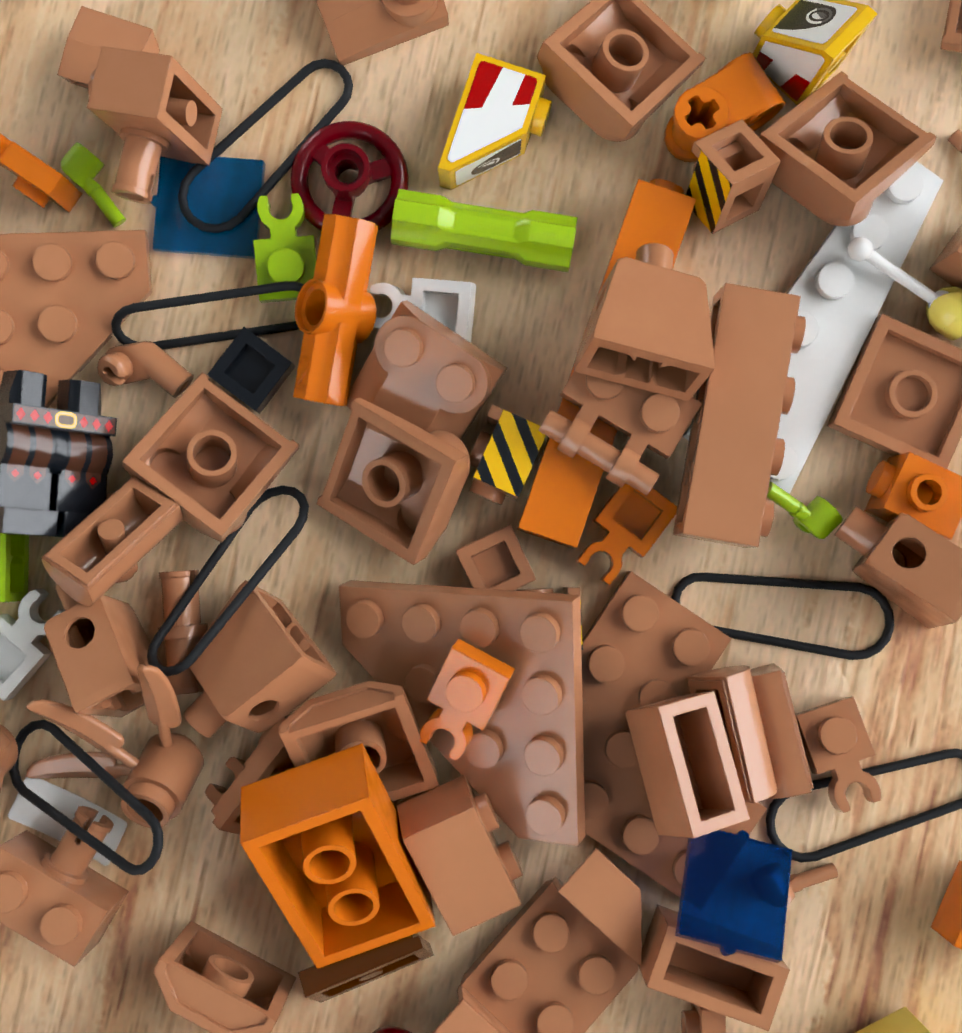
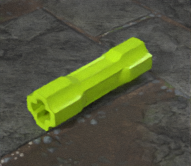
M399 189L394 203L390 239L393 245L431 251L447 248L515 259L525 266L568 272L578 217L536 210L524 213L452 202L441 195Z

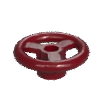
M336 122L317 130L302 144L291 169L290 183L292 194L298 193L304 205V218L320 231H322L324 214L326 213L314 202L309 190L308 175L313 161L321 166L324 181L335 195L331 214L351 217L355 198L360 196L369 184L391 178L390 190L384 203L374 213L361 218L375 223L378 226V231L392 221L398 190H408V169L400 148L382 130L363 122ZM341 140H359L375 147L384 158L369 163L365 152L356 145L341 143L331 148L328 145ZM345 170H355L358 172V176L353 182L343 183L338 180L340 174Z

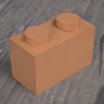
M714 691L678 695L625 711L657 835L696 838L750 820Z
M465 775L396 805L402 840L453 936L522 905L514 882L515 879L523 876L517 856L509 841L498 844L492 831L500 828L491 802L485 792L477 796L474 795Z
M660 905L656 906L642 946L641 966L638 964L648 988L769 1031L790 971L771 945Z

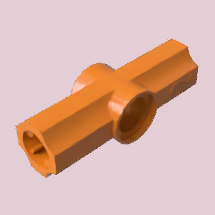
M324 214L314 277L302 286L295 303L296 324L300 331L304 332L293 393L295 398L336 406H347L357 344L362 343L369 337L376 321L375 299L371 293L367 292L378 226L373 222L337 214Z

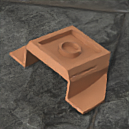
M595 847L564 883L557 877L546 881L464 973L461 984L457 989L459 1003L432 1033H585L638 972V964L641 966V889Z

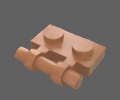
M573 372L559 396L581 409L573 422L551 409L538 431L560 443L557 450L572 459L578 454L608 472L605 478L622 488L626 483L641 493L648 495L660 474L640 463L641 455L648 448L661 457L668 459L702 403L693 397L689 401ZM597 418L628 436L621 451L590 433Z

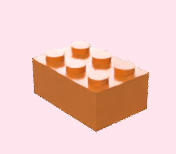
M363 743L241 787L240 844L317 969L436 927L431 894L402 840L398 813Z

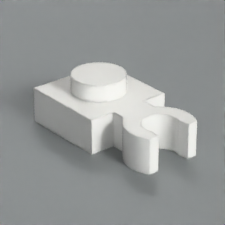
M412 278L411 295H406L403 290L388 283L371 285L370 293L388 296L392 301L390 314L384 318L376 317L374 328L380 329L385 322L392 318L399 304L402 301L408 300L471 343L476 295L475 283Z
M45 589L32 590L22 598L18 607L19 618L17 621L9 614H0V699L3 701L13 699L52 654L40 642L46 635L44 630L46 622L40 618L38 613L39 605L49 594ZM64 609V610H58V611L53 615V617L56 616V615H58V614H60V613H62V612H64L65 609Z

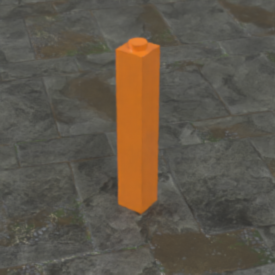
M638 179L597 297L617 260L624 257L635 259L636 251L642 245L659 243L669 247L674 254V267L696 198L684 195L682 187L668 180L652 179L650 182ZM573 364L571 373H570V375H569V378L571 377L572 373L574 372V364ZM562 397L557 413L573 422L581 408ZM597 418L590 433L613 445L617 430ZM548 437L516 530L574 549L578 547L604 470L578 454L572 459L557 450L560 443Z

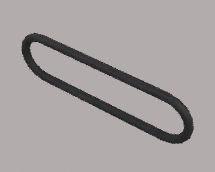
M285 281L133 303L122 307L114 314L111 322L112 332L123 345L136 343L137 341L125 336L121 330V322L129 314L280 291L299 292L304 284ZM296 321L246 328L256 336L299 330ZM242 329L162 340L153 343L163 350L235 339Z

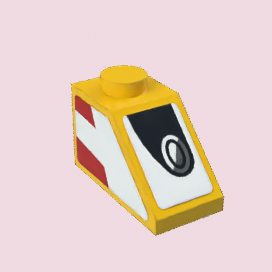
M796 0L787 10L781 4H778L755 30L754 34L760 40L753 54L770 80L798 105L818 90L841 66L877 16V13L869 5L846 0Z
M476 53L438 165L440 187L452 190L524 154L531 134L542 136L552 105L551 100L543 98L546 75Z

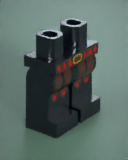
M25 370L3 372L0 386L1 534L65 537L106 500L107 474L113 459V446L110 436H116L117 418L101 416L100 383L72 379L60 380L57 409L45 407L47 375Z

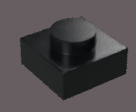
M243 327L207 375L260 414L296 366Z

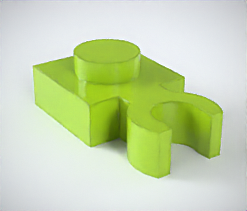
M298 193L291 194L292 212L285 219H276L270 214L271 207L267 196H260L258 199L257 211L259 218L264 226L270 230V239L253 240L258 285L285 281L305 284L314 277L317 260L314 235L297 236V229L304 220V205ZM280 291L259 294V301L261 303L297 300L299 292Z

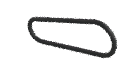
M328 59L312 61L214 147L210 164L315 70L322 68L332 69L343 78L344 91L340 99L235 217L219 224L204 223L196 218L188 206V189L195 177L207 165L197 163L187 172L180 183L178 201L181 213L189 224L204 232L221 233L232 230L251 214L257 207L259 197L266 196L292 167L293 161L306 139L317 130L329 125L350 100L353 83L351 75L343 65L335 60Z
M278 486L267 489L247 512L243 525L237 531L229 534L222 543L220 542L155 634L148 648L147 659L149 665L158 667L166 676H172L187 670L200 657L301 532L307 521L309 510L305 494L295 487ZM284 494L297 499L300 506L299 516L282 541L190 654L174 666H162L157 659L159 646L252 512L262 502L273 496Z
M692 573L679 581L674 587L671 596L673 600L680 604L682 591L688 585L702 581L855 591L870 595L880 604L884 612L885 627L881 638L875 645L866 650L850 651L714 626L730 638L849 660L867 659L881 652L890 641L895 626L893 610L887 598L874 587L862 583L718 573Z
M46 720L32 721L22 728L15 738L18 746V758L16 764L9 771L12 784L19 794L121 870L131 875H143L151 870L159 860L163 849V831L155 815L55 724ZM38 729L50 732L146 820L153 833V847L150 856L144 863L134 865L128 862L26 787L19 773V754L22 744L29 734Z
M947 749L862 770L872 776L948 758L962 759V750ZM832 776L812 781L814 788L811 790L828 787ZM788 798L774 799L771 802L766 816L767 835L774 848L783 856L798 862H812L962 809V798L810 853H799L790 850L780 841L776 833L775 818L778 808Z

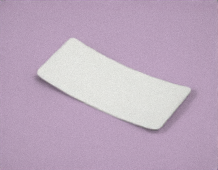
M25 778L23 783L28 789L71 820H73L79 806H86L99 811L93 822H99L101 817L106 815L113 822L114 826L110 833H107L102 843L116 851L127 828L126 821L104 808L45 780ZM18 792L8 813L9 819L60 841L67 829ZM98 852L93 857L94 860L104 866H108L111 862Z

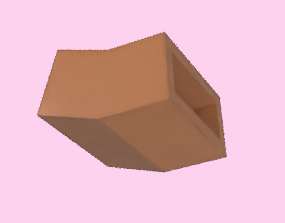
M81 6L67 37L57 75L71 84L88 89L90 76L96 70L101 46L159 54L160 49L153 29Z

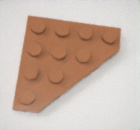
M146 230L0 234V386L3 372L25 370L43 373L47 375L45 407L48 408L56 400L59 381L72 379L78 372H81L112 338L111 322L114 314L124 306L144 302L152 294L149 243ZM130 314L122 320L121 324L130 316Z
M349 580L339 586L342 645L376 682L403 687L420 729L430 715L437 709H440L437 705L427 701V698L452 646L458 639L515 668L485 729L481 730L472 725V739L460 758L457 760L449 758L450 751L455 744L454 737L449 731L437 729L430 741L461 775H465L468 783L478 794L486 793L495 813L518 838L578 847L585 837L580 595Z

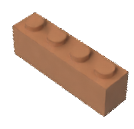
M725 283L713 296L710 322L715 368L697 390L696 400L702 404L691 424L673 535L742 548L759 547L760 536L767 537L769 535L774 518V501L767 500L770 476L778 475L785 452L784 439L777 438L781 414L787 415L790 411L795 393V379L787 377L791 353L797 354L801 348L806 327L805 317L798 316L801 296Z

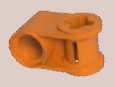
M751 52L745 53L726 64L716 74L687 89L679 97L673 110V116L670 118L664 131V142L668 151L675 158L684 162H697L698 158L691 151L695 141L741 119L753 131H756L783 109L785 101L754 54Z

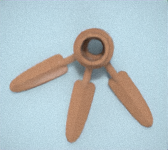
M144 664L137 667L149 721L158 727L159 733L148 740L138 759L122 748L125 741L119 732L91 715L76 714L73 707L46 699L33 700L26 705L29 711L63 727L100 750L101 752L86 753L115 779L128 776L123 786L155 815L161 827L165 826L170 819L179 815L203 769L204 758L190 738L182 734L171 733L170 728H176L181 724L180 707L171 683L158 667L146 666ZM73 753L50 756L35 761L27 769L25 777L32 779L99 778ZM123 799L121 800V809L130 820L141 826L151 828L146 820Z

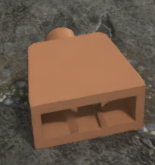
M645 244L638 248L635 259L628 257L618 259L597 297L574 364V372L689 401L715 368L707 287L700 277L672 270L674 254L669 247L663 244Z
M855 506L834 534V536L862 555L852 571L928 629L956 623L962 616V548L908 514L901 512L884 525L858 506ZM893 549L903 555L905 567H901L895 562L892 554Z
M245 580L238 587V589L235 591L230 600L221 610V612L213 621L208 630L212 627V625L216 622L220 615L225 611V609L229 606L233 599L238 595L242 588L247 584V580ZM256 586L200 657L189 667L204 691L184 711V717L194 730L208 738H211L226 721L256 733L265 732L329 683L337 673L284 602Z
M56 585L55 589L65 611L47 620L44 624V630L75 713L123 717L144 706L145 703L137 667L141 664L149 665L147 654L151 642L129 603L106 595H102L92 606L87 607L72 599Z

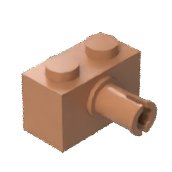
M101 46L96 70L92 72L88 83L89 100L87 108L115 130L121 140L124 141L115 183L112 185L111 192L115 193L118 197L132 202L151 204L153 198L152 191L160 158L210 166L223 109L172 56Z
M79 806L72 821L103 842L107 833H110L112 830L113 822L106 815H103L99 822H93L99 811L90 807ZM28 830L0 845V923L73 967L99 943L129 891L88 867L97 851L69 830L65 831L57 847H54Z

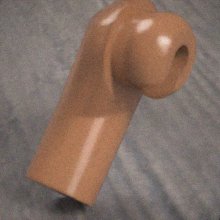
M151 341L118 345L110 348L99 359L97 365L100 378L108 385L120 386L122 384L152 379L174 398L186 390L194 376Z

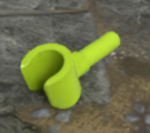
M76 142L62 158L61 168L76 185L82 188L94 200L112 226L116 228L123 224L126 218L103 187L93 180L105 165L82 144Z
M769 482L767 498L788 511L794 517V524L801 531L811 533L818 539H825L843 522L840 513L824 498L816 496L805 506L779 486Z

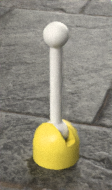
M856 237L849 243L847 252L852 260L857 262L867 261L927 302V318L935 331L949 340H956L962 336V288L950 286L934 292L875 252L869 239Z

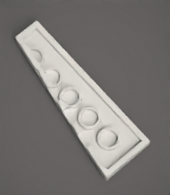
M919 162L911 166L874 200L868 216L862 222L852 226H834L786 292L787 294L801 296L798 316H803L806 319L805 334L801 348L797 354L791 353L787 377L795 379L794 398L788 414H781L777 438L784 439L785 441L783 463L778 475L770 476V482H773L789 494L894 282L892 278L867 261L857 262L852 260L847 252L848 245L856 237H865L871 241L875 252L901 268L944 181ZM691 425L683 435V437L686 438L688 441L690 436Z

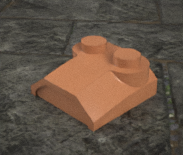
M315 0L338 63L343 66L449 25L448 12L444 0Z
M591 0L545 39L537 54L542 74L546 75L545 83L547 87L597 135L613 142H623L633 138L645 120L706 59L700 52L697 53L642 0Z
M841 71L763 131L759 138L781 160L772 180L775 186L824 222L835 226H852L862 222L868 216L874 200L934 145L937 136L931 132L926 133L848 79V75Z
M406 300L399 304L392 318L379 329L375 338L374 348L349 391L347 407L350 409L353 399L361 398L429 433L443 430L454 434L462 440L507 370V367Z
M202 372L122 460L123 469L131 477H137L179 504L183 520L198 532L222 543L229 534L237 531L243 525L247 512L299 449V444L293 439L291 441L286 439L210 381V377Z
M353 399L350 405L352 411L323 494L318 497L316 504L407 562L415 565L427 557L448 526L469 475V453L463 442L450 432L436 430L429 433L364 399Z
M370 680L309 699L279 725L280 738L294 767L363 743L391 801L439 786L437 770L430 755L428 744L420 742L421 729L402 686Z
M193 921L187 924L164 952L153 970L169 1010L210 1033H271L296 980L295 976Z

